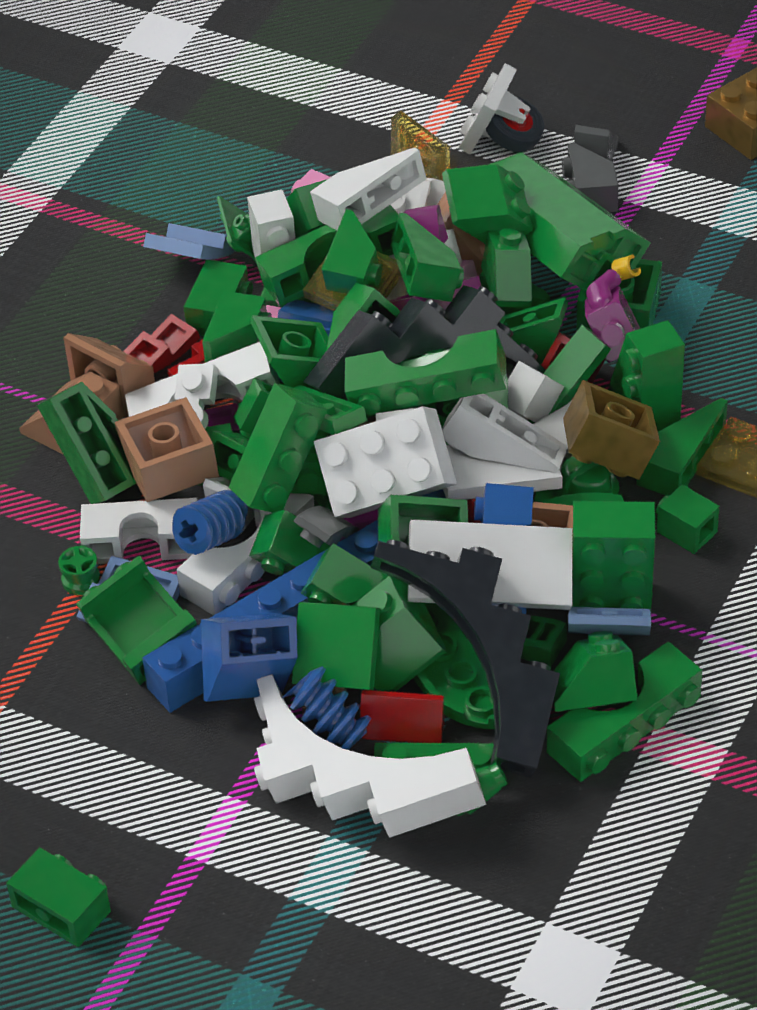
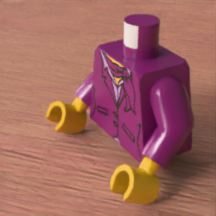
M634 255L614 260L612 269H609L591 283L586 291L585 316L592 332L611 348V351L605 357L608 363L617 362L626 333L640 329L619 286L622 280L636 277L641 273V268L631 269L630 260L634 258Z

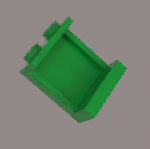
M140 556L131 562H125L120 565L114 572V575L99 586H94L87 590L82 599L76 604L85 621L139 685L146 681L142 657L197 626L196 620L186 609L182 610L151 574Z

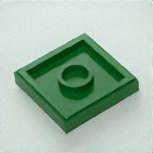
M299 602L297 617L298 658L293 667L292 684H297L310 671L323 666L326 671L321 679L322 683L334 678L337 681L335 687L374 690L380 608Z

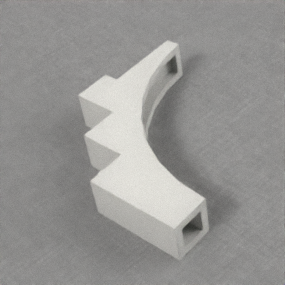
M272 674L257 679L261 696L255 697L254 700L261 720H267L268 727L262 729L266 745L257 748L260 765L255 766L254 770L261 790L269 789L276 804L312 792L316 805L318 807L325 805L332 820L369 808L374 823L382 822L389 838L486 805L480 782L467 748L436 756L406 759L373 757L342 749L315 735L294 716L286 705L284 698L282 699L283 696Z

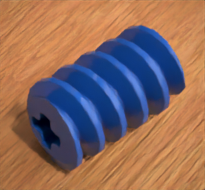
M223 490L177 509L173 515L172 532L174 539L182 550L189 554L197 555L237 538L243 532L248 514V506L231 490Z
M321 666L310 671L282 699L294 694L295 698L290 708L293 711L304 706L307 708L301 720L304 723L314 719L318 720L313 733L318 735L328 731L329 735L326 741L334 745L339 743L341 745L340 748L349 750L367 733L366 728L371 718L368 715L358 719L354 718L360 706L357 703L346 707L343 706L348 693L344 690L333 695L332 691L337 681L333 678L322 683L321 679L326 669Z

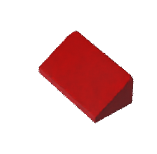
M362 690L360 717L368 715L371 718L366 728L367 733L362 739L407 743L442 742L445 723L444 696Z

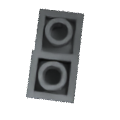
M324 506L311 507L298 514L293 521L303 528L300 536L318 548L321 547L323 542L329 546L333 543L337 545L342 536L348 538L359 530L358 527L344 518L334 517L333 511Z

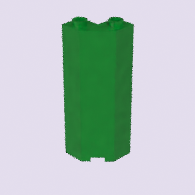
M521 152L491 163L498 164L509 172H516L525 184L524 192L526 201L531 209L530 217L533 230L525 237L531 254L558 276L587 291V288L593 282L606 260L613 263L616 259L634 255V258L630 260V267L635 269L649 247L650 242L550 168Z

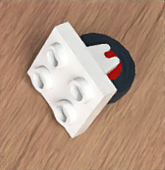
M505 63L498 75L493 72L491 73L483 88L487 95L479 94L470 110L475 116L468 115L459 132L465 135L459 146L461 150L471 154L482 135L491 138L499 146L512 152L531 150L540 141L545 127L542 115L530 102L507 91L517 69Z

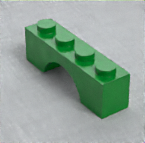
M391 205L361 224L376 248L378 262L394 255L390 244L399 214ZM324 225L255 257L263 285L280 307L313 292L314 280L322 271V266L337 230Z
M496 329L458 336L453 347L443 357L435 362L419 367L397 365L390 361L383 351L345 358V394L349 402L364 406L366 415L507 389L506 355Z
M669 641L638 662L637 689L640 693L637 697L638 700L623 708L612 711H595L587 708L570 710L547 726V753L579 782H582L593 773H600L613 758L623 751L632 750L639 743L640 739L654 729H661L666 725L670 717L684 707L689 708L693 706L701 696L703 670Z

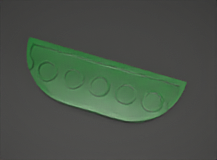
M424 603L447 652L415 676L413 680L423 694L444 696V715L468 726L494 729L493 701L486 674L471 643L454 620L436 603Z

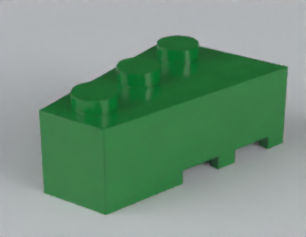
M669 320L626 333L608 387L609 391L652 407L657 432L681 420L685 344Z
M83 382L73 385L37 405L90 504L106 501L136 484L115 426V422L119 421L115 417L116 414Z

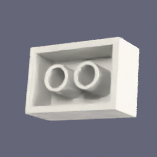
M422 406L313 441L334 517L351 518L376 510L390 494L422 496L457 485L437 410L434 408Z

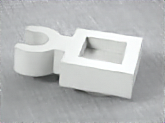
M215 364L179 365L174 400L187 397L200 422L206 429L208 415L204 411V405L215 404L219 369Z

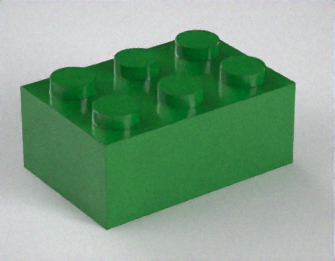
M573 501L572 607L650 609L651 612L655 553V502Z

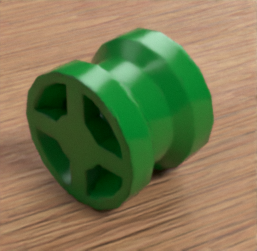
M74 546L68 548L60 555L58 565L62 574L61 581L64 590L68 593L84 595L92 583H99L101 577L97 568L98 559L91 548Z

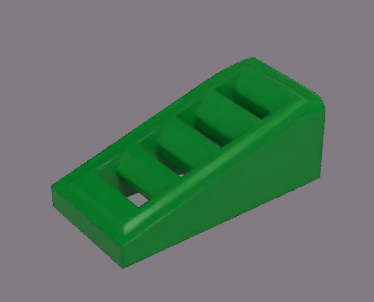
M531 615L527 635L531 637L525 638L521 658L527 661L542 662L551 667L567 641V623L556 619Z

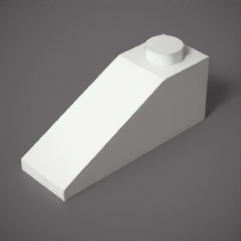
M411 148L333 175L310 191L318 221L338 230L346 209L353 210L361 224L369 220L426 180L420 151L416 148Z
M485 394L460 398L448 415L442 428L445 441L451 447L464 452L470 457L556 473L560 468L568 446Z

